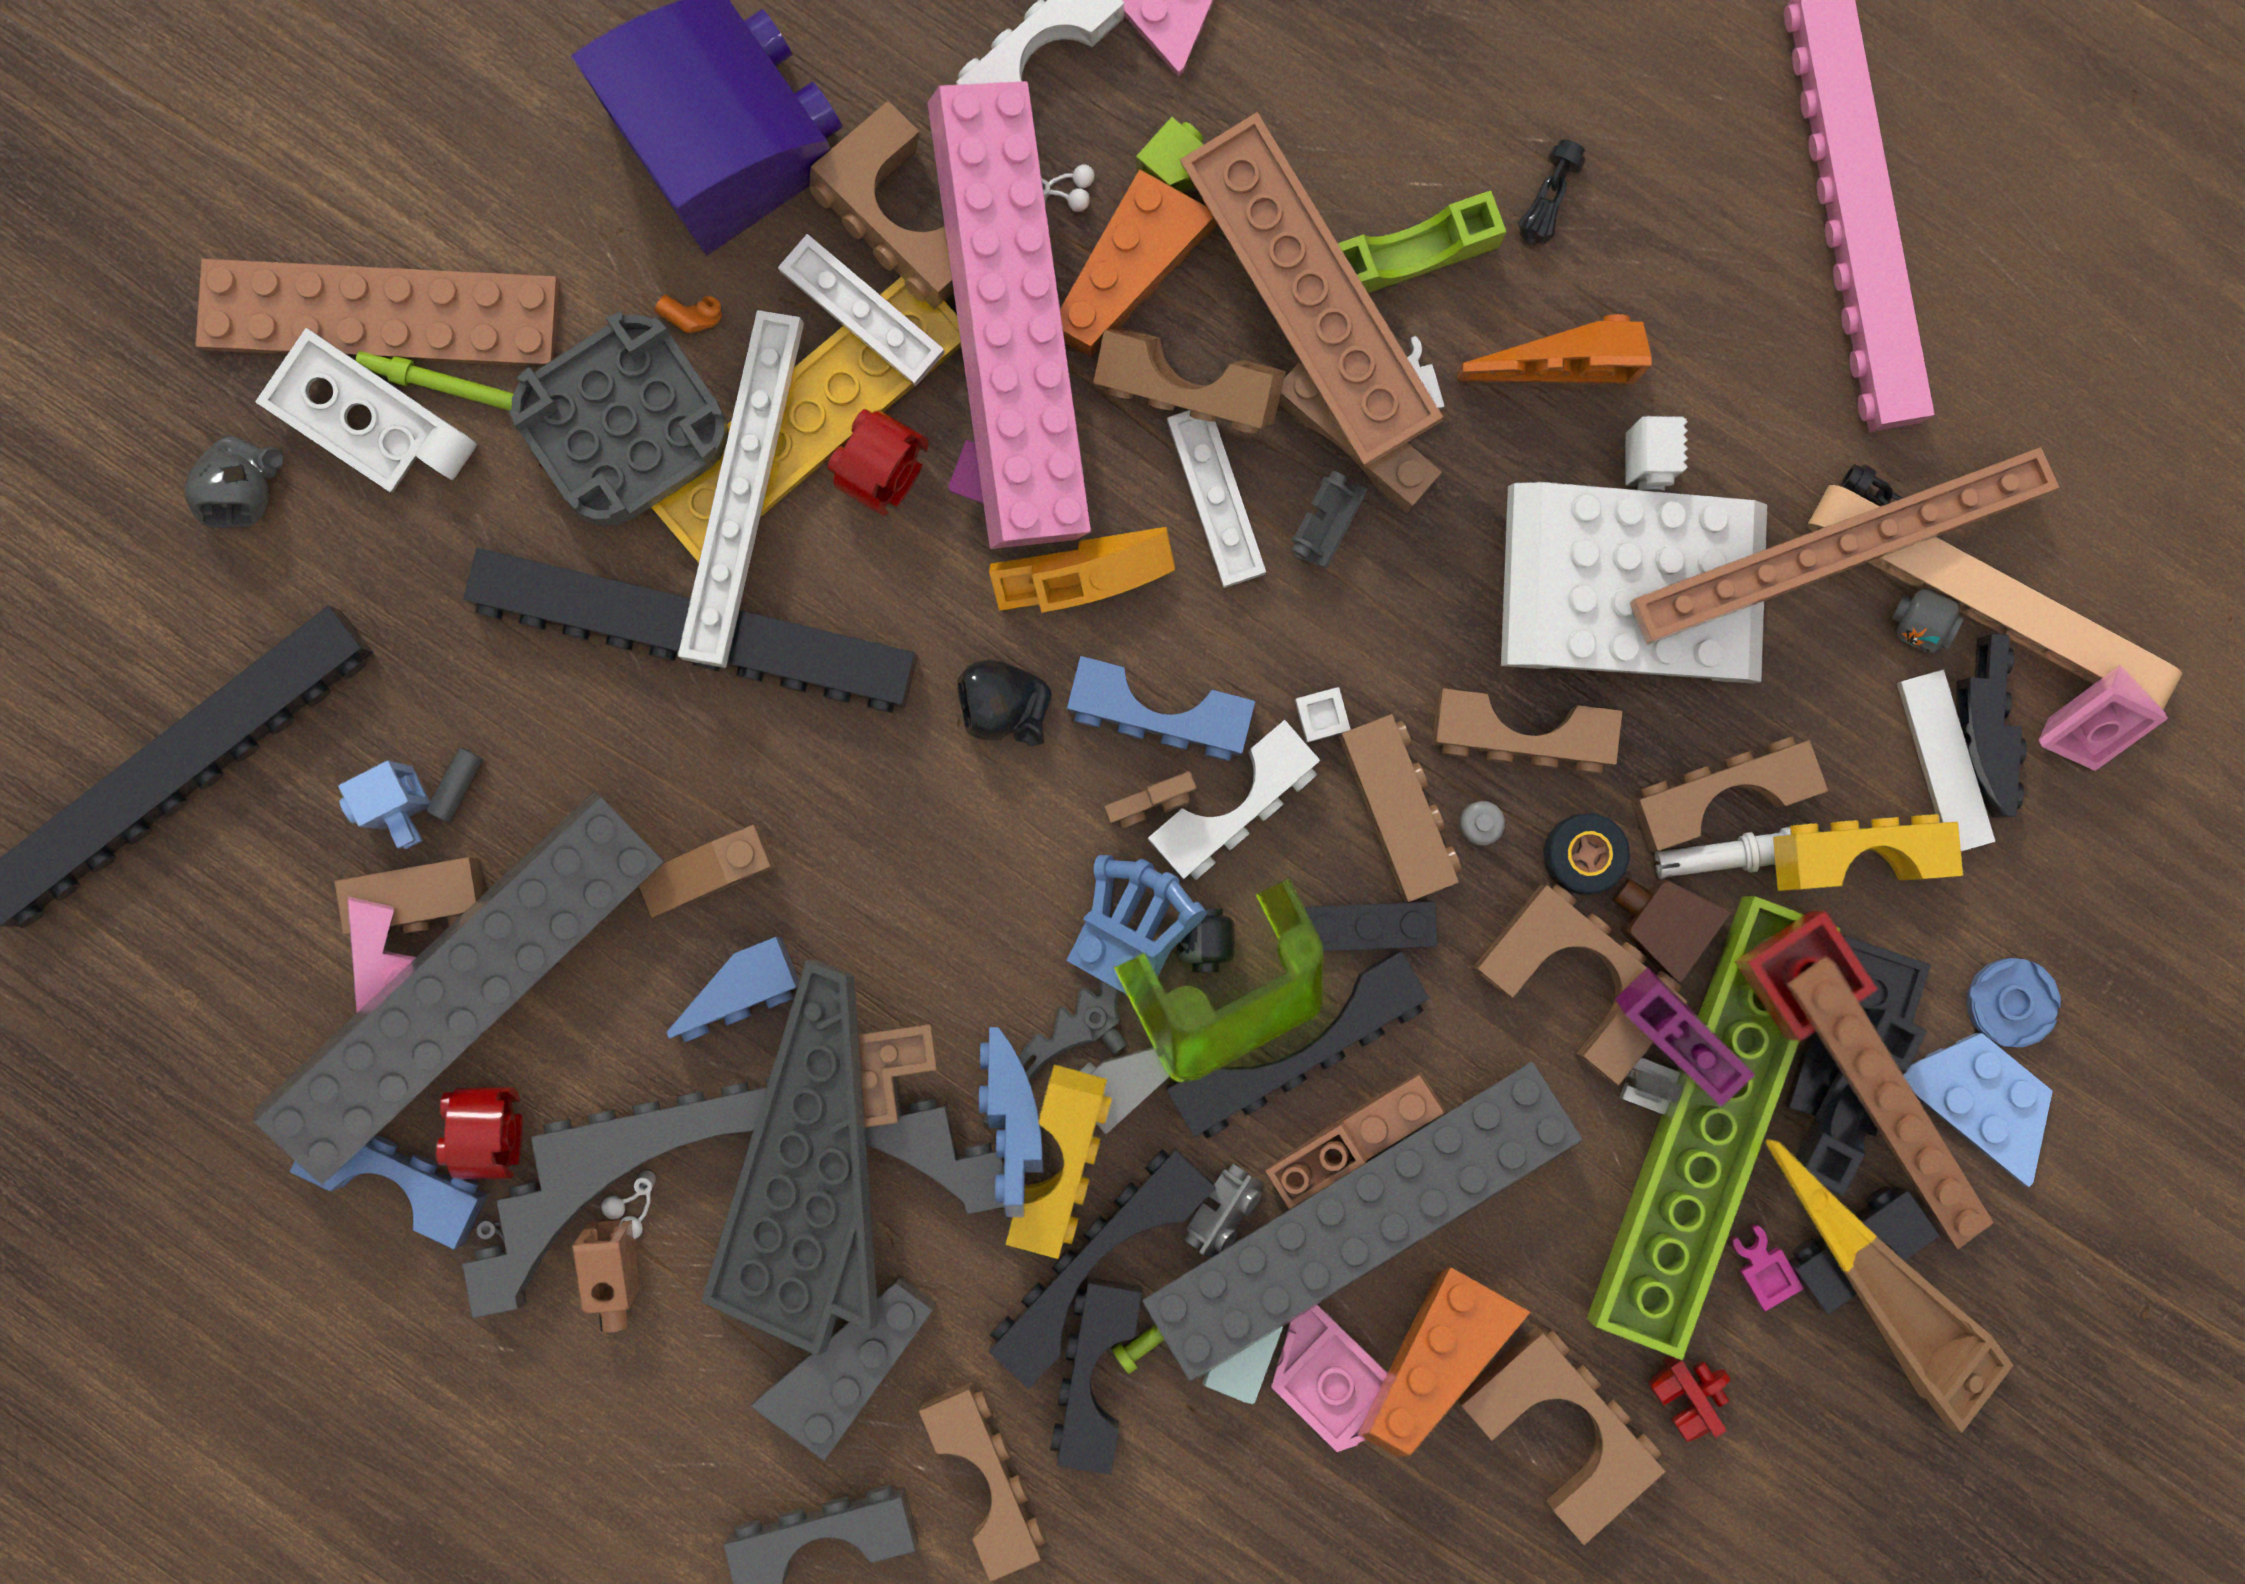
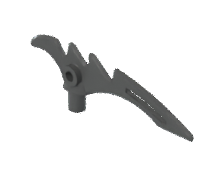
M1099 979V996H1096L1084 987L1079 990L1075 1015H1071L1064 1007L1058 1009L1051 1040L1038 1033L1018 1056L1023 1067L1033 1055L1036 1056V1060L1026 1071L1028 1081L1030 1082L1034 1075L1052 1058L1073 1047L1094 1043L1101 1038L1113 1055L1125 1048L1128 1043L1115 1028L1121 1022L1117 1008L1120 990ZM987 1113L983 1118L985 1126H989Z

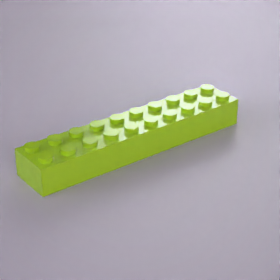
M1743 896L1740 900L1698 1017L1755 1076L1721 1107L1679 1067L1678 1072L1681 1073L1666 1114H1662L1586 1318L1597 1328L1683 1360L1799 1044V1041L1784 1037L1735 961L1804 916V914L1756 896Z

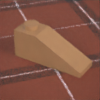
M751 825L661 864L639 885L650 916L654 918L776 869L777 865L761 826Z

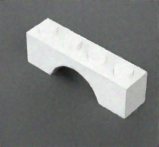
M1039 0L1025 13V21L1014 31L1011 29L1003 31L993 41L991 45L992 50L980 61L978 58H974L961 69L958 74L960 79L956 81V84L1021 82L1023 69L1030 56L1044 44L1055 40H1075L1093 47L1124 19V2L1122 0H1047L1046 2Z
M1285 720L1249 750L1248 753L1253 766V783L1249 795L1240 807L1228 814L1217 817L1199 816L1181 809L1148 837V841L1182 880L1189 874L1197 880L1216 863L1211 857L1216 850L1223 844L1229 851L1250 834L1244 826L1258 815L1264 822L1284 804L1278 798L1290 786L1298 792L1318 775L1312 767L1320 761L1319 758Z

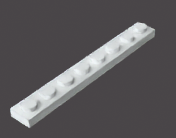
M757 310L678 657L682 660L724 668L727 666L804 322L800 317Z

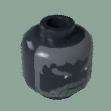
M1205 909L1207 911L1205 918L1177 944V957L1184 963H1192V972H1219V963H1227L1234 958L1235 924L1230 917L1223 916V909Z

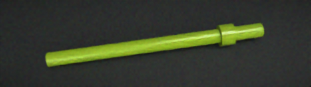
M359 351L356 355L355 361L373 373L387 376L389 382L406 387L412 383L505 410H512V397L514 393L417 367L414 361L394 356L392 359L362 351Z

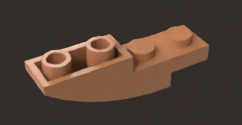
M1419 1072L1388 1092H1382L1325 1128L1268 1167L1265 1172L1288 1208L1291 1209L1361 1167L1369 1158L1444 1114L1445 1108L1423 1074Z

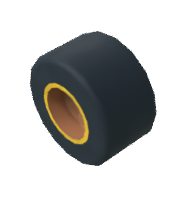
M1595 813L1578 814L1559 822L1548 834L1543 849L1544 864L1551 879L1563 889L1576 894L1602 893L1614 887L1625 875L1630 861L1629 842L1623 830L1610 818Z

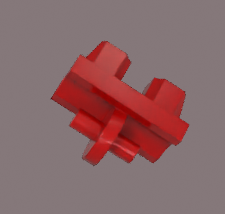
M1670 1355L1664 1358L1662 1362L1665 1368L1659 1371L1648 1382V1385L1663 1406L1682 1394L1687 1399L1690 1407L1671 1418L1682 1438L1686 1442H1690L1704 1436L1708 1432L1715 1438L1727 1431L1706 1397L1711 1396L1717 1407H1721L1729 1402L1727 1395L1722 1389L1731 1380L1727 1371L1720 1369L1711 1372L1705 1361H1702L1693 1367L1700 1379L1696 1383L1681 1359L1678 1360Z

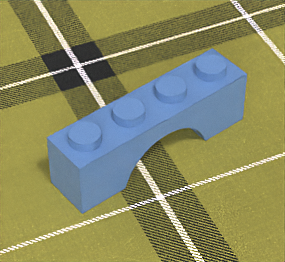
M1080 656L1067 711L1074 713V722L1100 728L1101 721L1119 725L1117 732L1123 735L1143 739L1145 732L1162 736L1161 744L1187 750L1188 743L1206 747L1204 753L1206 756L1230 761L1232 754L1241 756L1255 701L1211 690L1198 706L1187 712L1174 715L1156 713L1144 707L1133 696L1126 681L1124 667Z
M377 1135L369 1140L323 1185L296 1161L293 1163L290 1173L329 1191L344 1187L353 1178L363 1173H373L388 1177L404 1190L410 1200L413 1210V1230L452 1249L466 1244L488 1197V1194L477 1189L479 1186L477 1181L473 1179H454L437 1171L438 1164L435 1161L417 1154H413L412 1158H409L396 1151L398 1147L396 1143Z

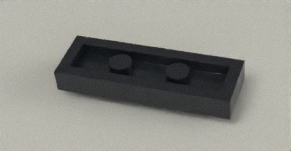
M1435 902L1299 907L1301 952L1437 947Z

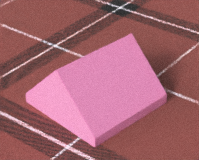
M2119 665L2050 716L2041 733L2039 742L2043 748L2096 771L2168 718L2158 704Z

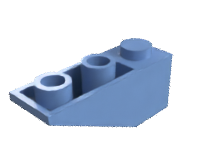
M774 937L734 953L667 1031L668 1037L673 1038L682 1035L685 1043L710 1033L707 1026L709 1023L724 1018L727 1026L752 1016L749 1010L751 1006L765 1001L769 1009L794 999L791 990L798 988L800 981L783 938Z

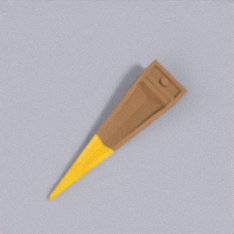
M1766 1140L1768 1148L1919 1397L1925 1398L1948 1429L1962 1433L2014 1366L1990 1333L1953 1304L1870 1231L1780 1142Z

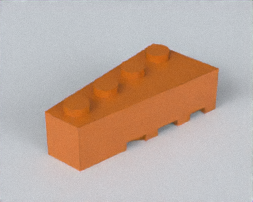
M1139 169L1060 308L1064 343L1092 357L1101 347L1104 330L1121 327L1131 316V313L1146 298L1148 299L1171 271L1190 255L1192 249L1216 227V221L1207 206Z
M1452 1267L1437 1272L1357 1435L1396 1457L1410 1456L1531 1312Z

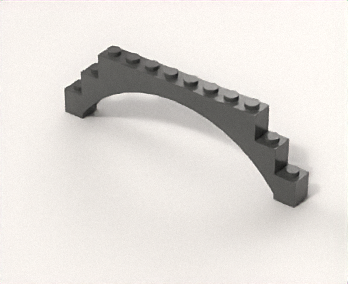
M893 1076L899 1122L865 1127L866 1145L899 1158L938 1181L964 1202L966 1214L1004 1207V1203H996L995 1182L996 1174L1005 1175L1004 1158H997L996 1149L992 1150L991 1142L965 1147V1156L958 1157L948 1105L937 1106L935 1098L910 1103V1112L903 1113L896 1076ZM770 1077L765 1078L766 1086H768ZM748 1082L721 1087L722 1096L705 1099L703 1091L677 1096L678 1105L660 1109L658 1100L632 1106L633 1115L616 1118L615 1110L587 1115L589 1124L571 1127L570 1119L543 1124L544 1133L531 1137L541 1189L537 1190L536 1182L509 1187L510 1196L496 1200L506 1252H503L502 1244L477 1249L474 1251L476 1258L462 1264L472 1318L518 1309L526 1304L525 1290L543 1257L559 1235L591 1200L618 1178L649 1159L676 1147L717 1135L754 1131L767 1087L749 1090Z

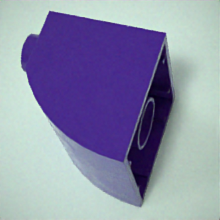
M681 0L665 5L616 27L571 55L612 121L706 256L808 188L811 166L831 150L826 139L843 128L830 103L813 81L794 93L776 68V66L793 54L768 14L763 9H760L743 20L730 0Z

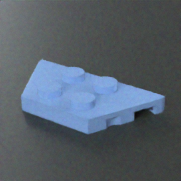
M1976 1032L1957 1041L1956 1044L1948 1048L1938 1049L1925 1055V1058L1912 1063L1903 1076L1917 1099L2020 1184L2030 1187L2034 1182L2053 1091L1983 1033Z

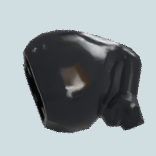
M983 660L967 666L957 680L958 695L967 733L987 741L1001 740L1012 733L1016 741L1025 742L1028 746L1044 744L1042 723L1052 697L1051 690L1046 682L1026 670L1003 661Z

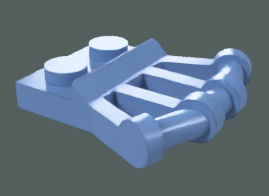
M1098 855L1094 863L1096 884L1093 907L1084 916L1083 920L1086 922L1066 961L1137 1001L1145 1002L1171 950L1205 918L1207 911L1199 902L1194 903L1179 885V878L1169 872L1163 874L1154 870L1152 863L1144 859H1139L1137 862L1114 860L1111 855ZM1114 878L1129 879V883L1112 917H1110ZM1149 887L1154 890V897L1136 931L1128 927V924L1146 888ZM1171 903L1179 912L1178 920L1154 941L1152 939Z

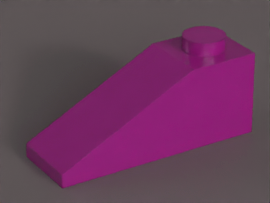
M1648 967L1615 998L1625 1015L1721 1107L1755 1076L1731 1049Z

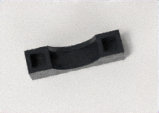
M1870 1008L1867 1014L1869 1021L1901 1073L1905 1074L1928 1031L1887 1009ZM1840 1069L1795 1158L1827 1190L1844 1196L1865 1156L1864 1141L1871 1118Z
M1089 1277L1087 1289L1078 1288L1073 1315L1082 1316L1079 1334L1070 1333L1066 1360L1074 1361L1072 1378H1062L1058 1401L1059 1406L1066 1407L1064 1424L1055 1423L1050 1451L1059 1452L1057 1466L1108 1475L1112 1474L1119 1432V1420L1108 1414L1097 1402L1091 1386V1374L1095 1363L1109 1347L1121 1341L1135 1338L1142 1286Z

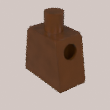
M1628 878L1613 897V901L1632 914L1622 927V933L1659 971H1663L1677 983H1681L1731 915L1728 910L1667 880H1657L1647 892Z

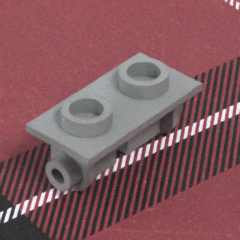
M1234 1163L1229 1170L1224 1168L1215 1183L1216 1188L1209 1195V1197L1221 1204L1218 1210L1215 1211L1202 1203L1185 1229L1189 1233L1184 1240L1199 1249L1201 1254L1211 1258L1233 1245L1237 1237V1231H1235L1244 1215L1248 1216L1256 1209L1262 1196L1260 1190L1265 1184L1259 1179L1250 1175L1247 1176L1248 1172Z

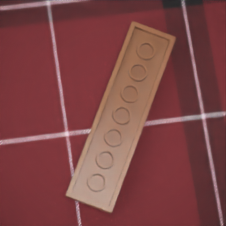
M1258 112L1180 159L1182 167L1364 468L1444 421L1440 410Z
M201 259L196 347L206 351L288 355L305 328H307L351 358H356L357 353L362 351L389 359L397 356L412 361L543 367L555 359L560 280L556 276Z

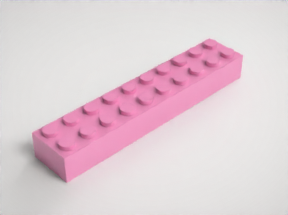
M1028 81L939 86L927 104L990 549L1077 540L1090 533L1091 528Z

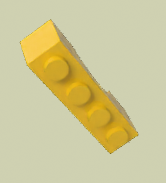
M1939 814L1911 816V825L1900 826L1899 817L1871 819V828L1859 829L1858 820L1830 823L1831 831L1818 832V823L1790 826V835L1773 836L1778 891L1842 886L1850 863L1866 849L1881 855L1893 868L1899 881L1963 876L1958 821L1940 823Z
M1054 1065L1038 1124L1050 1132L1058 1142L1063 1154L1064 1165L1051 1178L1040 1183L1025 1185L1024 1217L1012 1218L1006 1245L1056 1259L1059 1258L1063 1243L1072 1245L1079 1218L1070 1216L1074 1203L1083 1205L1090 1179L1081 1176L1085 1163L1094 1165L1101 1138L1092 1136L1096 1122L1105 1124L1112 1097L1104 1095L1107 1083L1106 1078Z

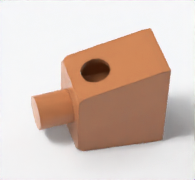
M623 1218L589 1221L573 1244L582 1310L585 1313L598 1312L600 1330L606 1333L622 1331L628 1327L626 1309L630 1308L639 1292L636 1239L633 1237L632 1220L623 1221L619 1226Z

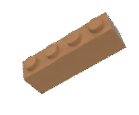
M1390 714L1339 735L1338 738L1403 902L1413 901L1459 883L1456 873L1462 871L1459 859L1452 846L1445 848L1439 831L1445 829V825L1435 804L1429 806L1423 789L1428 788V782L1420 763L1412 764L1406 748L1412 746L1403 721L1396 723L1393 714Z

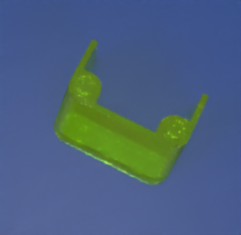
M1289 878L1255 894L1279 940L1277 953L1286 974L1226 1006L1213 1011L1206 996L1199 989L1191 986H1183L1165 994L1145 953L1114 967L1166 1072L1174 1080L1183 1083L1198 1080L1308 1021L1321 1010L1323 1004V945Z

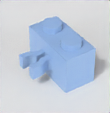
M387 760L338 785L344 797L339 800L340 806L351 823L356 822L358 827L381 830L389 828L397 848L404 847V849H408L423 841L410 817L426 809L430 800L413 766Z

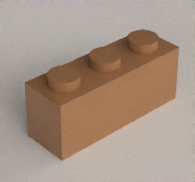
M472 857L334 881L343 935H350L348 897L394 907L389 929L403 927L404 934L432 930L430 923L432 921L447 919L448 926H450L485 894L480 859Z

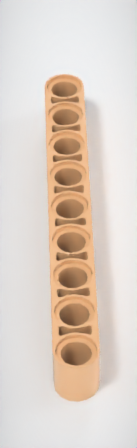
M1828 485L1807 527L1814 532L1880 506L1846 488ZM1937 537L1868 562L1918 590L1928 588L1957 602L1960 607V613L2001 635H2010V640L2092 684H2095L2121 665L2162 710H2164L2182 676V672L2167 661Z

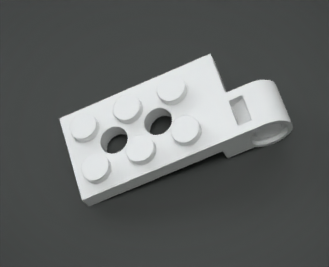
M305 328L255 401L391 493L395 491L416 458H419L453 481L478 445L468 436L307 328ZM326 379L333 387L332 398L325 404H315L309 397V387L315 380ZM355 405H365L372 415L371 423L363 430L352 429L347 421V414Z

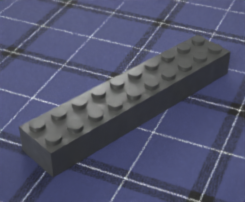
M593 791L254 1109V1123L314 1179L323 1185L664 861L596 791Z
M1532 1061L1143 1299L1142 1302L1190 1382H1193L1576 1147L1583 1139Z

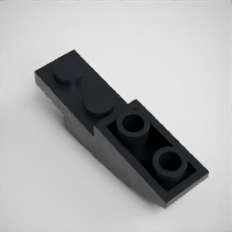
M1989 634L1977 638L1975 677L1956 681L1957 715L1984 805L1992 818L2016 817L2017 809H2020L2022 806L2024 788L2022 783L2019 782V766L2023 764L2027 751L2026 740L2021 738L2022 726L2004 725V718L2009 716L2011 710V694L2006 692L2007 674L2011 673L2014 665V650L2012 647H2009L2010 635Z

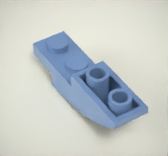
M989 1027V1042H981L980 1069L988 1070V1086L979 1087V1113H987L989 1128H1005V1130H997L996 1155L997 1158H1005V1175L996 1174L995 1200L996 1203H1004L1006 1217H1024L1025 1172H1043L1038 1112L1030 1083L1012 1045L999 1027Z

